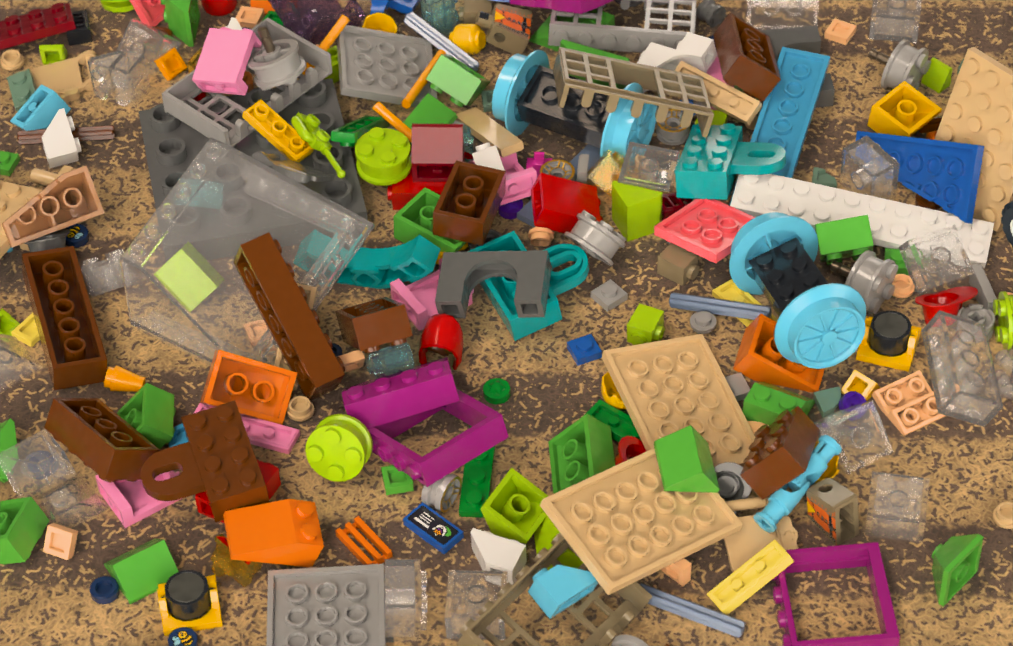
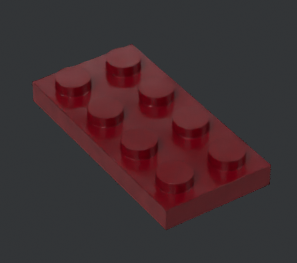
M56 3L51 8L44 10L34 9L29 11L28 14L22 16L12 15L0 21V50L76 29L69 3Z

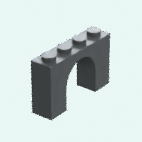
M817 25L760 30L770 37L776 62L782 47L820 54L821 38ZM826 73L815 108L830 107L834 104L835 88L830 73Z
M548 250L443 252L435 298L438 314L445 313L454 318H466L469 297L473 288L485 279L506 277L517 283L514 302L518 318L545 317L552 270Z

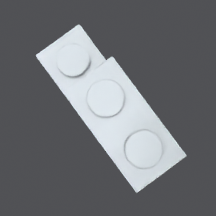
M688 32L683 40L678 43L676 49L651 42L646 50L641 53L637 63L674 71L679 63L683 61L706 73L718 55L713 39Z

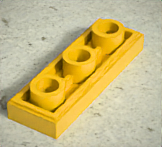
M262 99L243 112L242 118L274 147L282 151L290 160L299 163L314 151L308 142H305L296 130Z

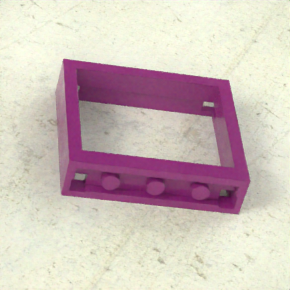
M458 389L457 392L460 399L458 402L368 429L372 437V452L378 455L384 462H389L395 466L398 471H403L413 480H417L427 487L509 436L501 413ZM442 409L472 426L423 457L393 439Z
M878 542L785 550L794 562L772 579L776 582V586H773L774 603L780 604L781 610L777 611L779 628L785 629V634L782 635V646H899L900 635ZM866 566L881 634L798 641L785 573Z

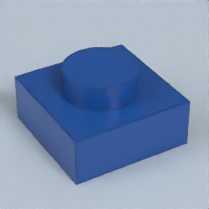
M592 334L567 342V349L577 366L602 358V351Z

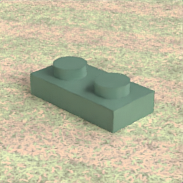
M30 69L7 77L14 107L17 112L37 90Z

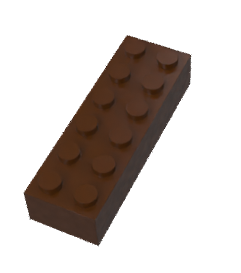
M268 232L241 244L233 263L291 371L297 372L296 381L303 395L311 401L337 389L345 375V366L341 358L336 357L333 353L330 337L327 333L323 334L318 325L320 320L314 309L310 310L306 302L307 295L305 290L295 282L293 278L295 277L294 270L289 262L285 263L281 255L282 249L277 239H272Z
M74 246L23 253V278L54 390L104 382L107 372V357Z

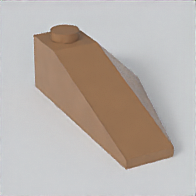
M87 165L61 174L1 223L8 238L10 248L104 214Z

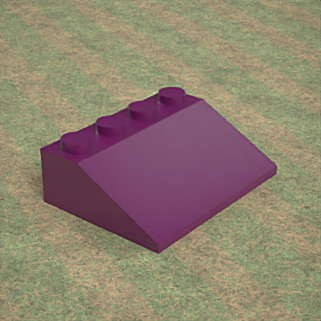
M448 357L349 386L342 391L347 415L358 419L367 429L460 401Z

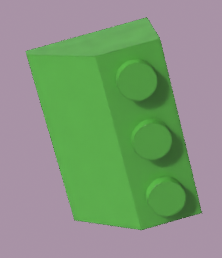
M585 414L548 442L553 494L615 466L611 427L589 414Z

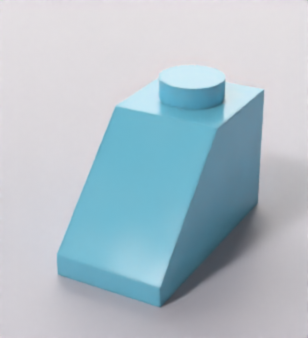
M41 84L10 122L25 131L48 128L59 109L64 108L67 114L71 108L55 91Z
M558 564L550 570L543 568L537 572L532 578L534 582L528 593L548 618L551 619L593 592L598 582L590 571Z

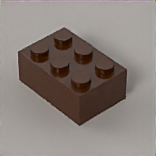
M456 160L433 211V235L483 246L505 195L506 171Z
M799 406L790 412L788 410L783 411L777 416L774 423L769 426L764 424L755 432L754 442L749 446L750 452L743 461L744 467L740 476L762 500L806 471L820 429Z

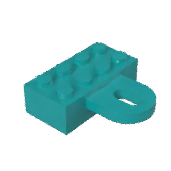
M731 123L711 125L708 136L702 137L699 124L693 125L675 169L677 198L728 200L736 174L765 175L777 172L786 165V151L781 146L773 143L743 142V126H735Z
M512 231L468 252L527 250L516 232ZM557 244L545 249L548 250L552 270L566 262H576L574 265L559 272L551 270L545 317L518 318L514 302L517 283L514 280L506 277H491L480 282L481 287L514 341L562 320L556 296L580 285L589 273L587 255L580 247L573 244Z

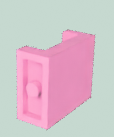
M210 28L192 78L193 82L202 92L246 95L248 86L242 78L253 47L261 48L262 42L255 32L250 29Z
M517 153L506 157L500 156L506 171L505 195L500 206L531 196V189L537 180L536 170L533 167L524 169L518 163ZM474 159L468 163L475 164Z
M442 258L439 259V270L416 282L405 286L400 279H397L390 283L391 299L405 304L408 319L419 331L424 329L431 316L438 314L435 298ZM474 289L471 291L468 306L473 304L472 294Z
M172 470L158 475L155 480L163 481L178 476L181 473ZM99 475L95 476L99 493L125 528L179 501H160L152 498L144 490L141 479L136 482L127 480L106 482L100 479Z

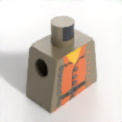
M498 3L494 6L491 14L479 11L475 24L487 28L486 41L513 55L517 53L523 54L530 41L532 11Z
M826 478L808 488L804 495L807 499L808 518L835 546L842 545L859 535L858 496L832 478Z

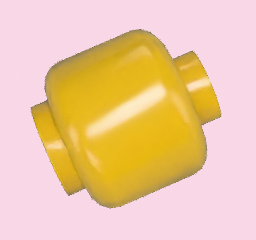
M457 24L453 32L450 33L449 40L468 55H475L485 47L486 34L479 25Z

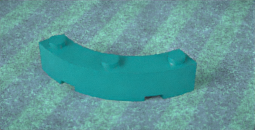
M313 230L301 241L292 264L319 278L325 275L338 279L337 283L385 289L390 288V283L397 279H400L402 282L410 281L413 283L430 274L434 270L440 248L421 235L407 243L394 247L363 248L341 243Z

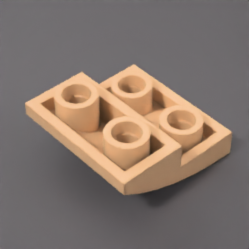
M920 370L872 393V397L880 410L903 436L951 414L938 390H931Z

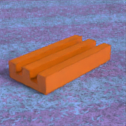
M359 516L354 518V523H346L343 530L341 528L335 530L338 539L363 565L382 564L393 557L391 549ZM357 528H358V529L374 544V546L383 554L382 556H381L380 553L361 535V533L357 530ZM350 533L375 560L371 561L347 534Z

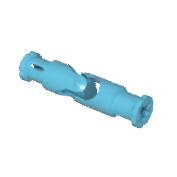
M828 435L820 436L818 439L819 443L813 449L806 471L772 493L768 498L769 503L761 512H756L754 515V521L760 528L769 533L775 532L777 529L776 525L782 517L790 514L806 494L808 488L826 471L829 461L835 455L841 453V446L835 439ZM790 487V489H792V492L786 491V489Z

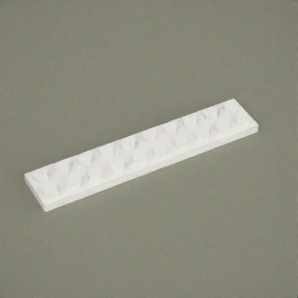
M739 174L730 204L731 207L754 217L772 212L796 216L807 221L814 230L815 224L868 215L873 244L876 246L911 250L912 254L961 265L981 264L984 269L994 227L992 222L973 218L972 224L965 223L951 213L775 174Z

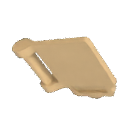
M87 50L74 58L31 69L36 89L42 84L55 91L66 104L70 101L78 100L81 91H94L103 88V81L98 76L96 67L97 55L93 50ZM79 65H86L89 79L84 82L82 81Z
M771 495L763 500L760 497L725 502L733 512L764 508L769 503L768 498ZM754 515L738 517L743 523L740 531L724 538L731 571L735 572L774 539L784 550L798 549V532L792 526L790 517L783 516L777 523L775 532L771 533L759 527L754 521Z

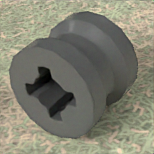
M703 0L696 11V17L701 21H706L707 25L712 28L720 24L726 15V9L721 5H716L714 0Z

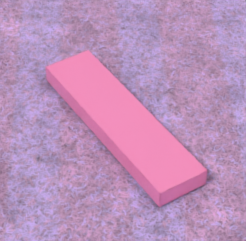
M199 403L194 413L214 406ZM240 414L251 444L290 454L300 436L299 429Z

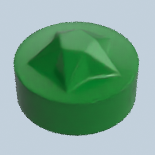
M501 378L488 380L483 386L484 399L491 404L506 402L510 398L509 383Z

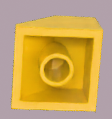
M903 81L872 105L867 126L877 133L911 137L941 113L942 108L906 81Z

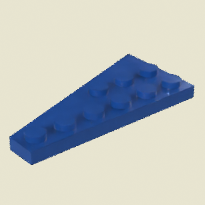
M857 131L853 156L873 168L881 170L888 177L896 179L903 186L928 201L936 203L943 210L959 217L963 222L972 224L984 146Z

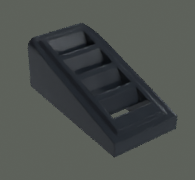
M86 9L72 12L76 29L66 32L69 46L93 42Z

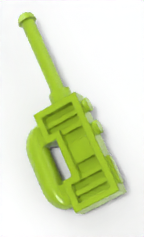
M298 112L291 119V123L298 135L305 142H308L311 148L325 155L337 172V176L344 178L346 175L345 171L342 170L330 152L333 147L329 142L331 136L323 129H320V120L313 114L306 116Z

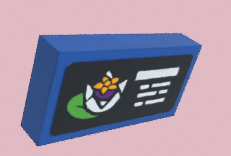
M423 502L403 518V525L443 554L447 553L464 538L462 530Z

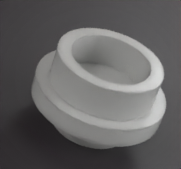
M707 311L696 312L690 318V327L698 334H708L716 327V317Z

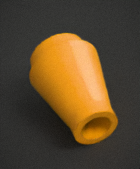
M118 365L115 367L109 366L105 375L104 387L110 388V391L138 392L145 385L146 377L137 375Z

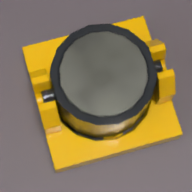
M887 310L879 312L874 317L869 316L865 318V334L859 345L856 360L909 372L920 338L921 328L912 326L909 318L897 311ZM903 353L902 355H899V356L890 357V356H893V355H898V354Z
M183 570L172 575L166 583L158 584V602L164 636H169L172 631L181 627H188L194 631L223 627L216 575L204 576L194 570ZM208 609H210L206 615H204L200 619H197L198 617H201L203 614H205ZM171 615H174L176 618H179V619H182V620H188V621H181V620L175 619V618H174L173 616H171Z

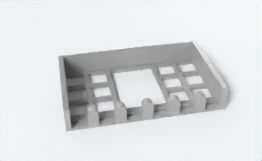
M621 0V9L627 10L630 7V0ZM632 0L644 1V10L646 11L644 28L601 25L602 11L606 4L598 7L597 13L578 14L552 9L548 45L560 46V42L563 39L599 50L642 53L651 42L676 49L678 43L683 40L688 32L673 31L672 25L689 26V32L695 34L697 0ZM654 2L668 3V7L655 8L653 4ZM677 4L691 5V10L677 9ZM650 13L668 14V19L650 18ZM673 14L690 16V21L673 20ZM557 16L574 17L573 22L557 21ZM578 19H596V24L578 23ZM649 23L667 25V30L649 29Z
M266 18L251 29L261 41L257 30L263 26L267 27L272 41L294 39L299 45L297 51L299 57L315 67H308L305 75L301 74L297 77L299 80L288 87L285 85L276 87L282 92L280 94L274 92L271 95L270 101L266 104L278 114L332 73L331 55L275 21ZM247 65L246 70L255 74L254 70L250 69ZM195 70L161 93L166 113L168 112L227 151L256 130L245 119H238L235 125L226 120L235 111L243 114L247 109L221 93H209L214 98L204 105L195 101L193 98L202 92L192 80ZM219 101L230 106L221 115L209 109Z

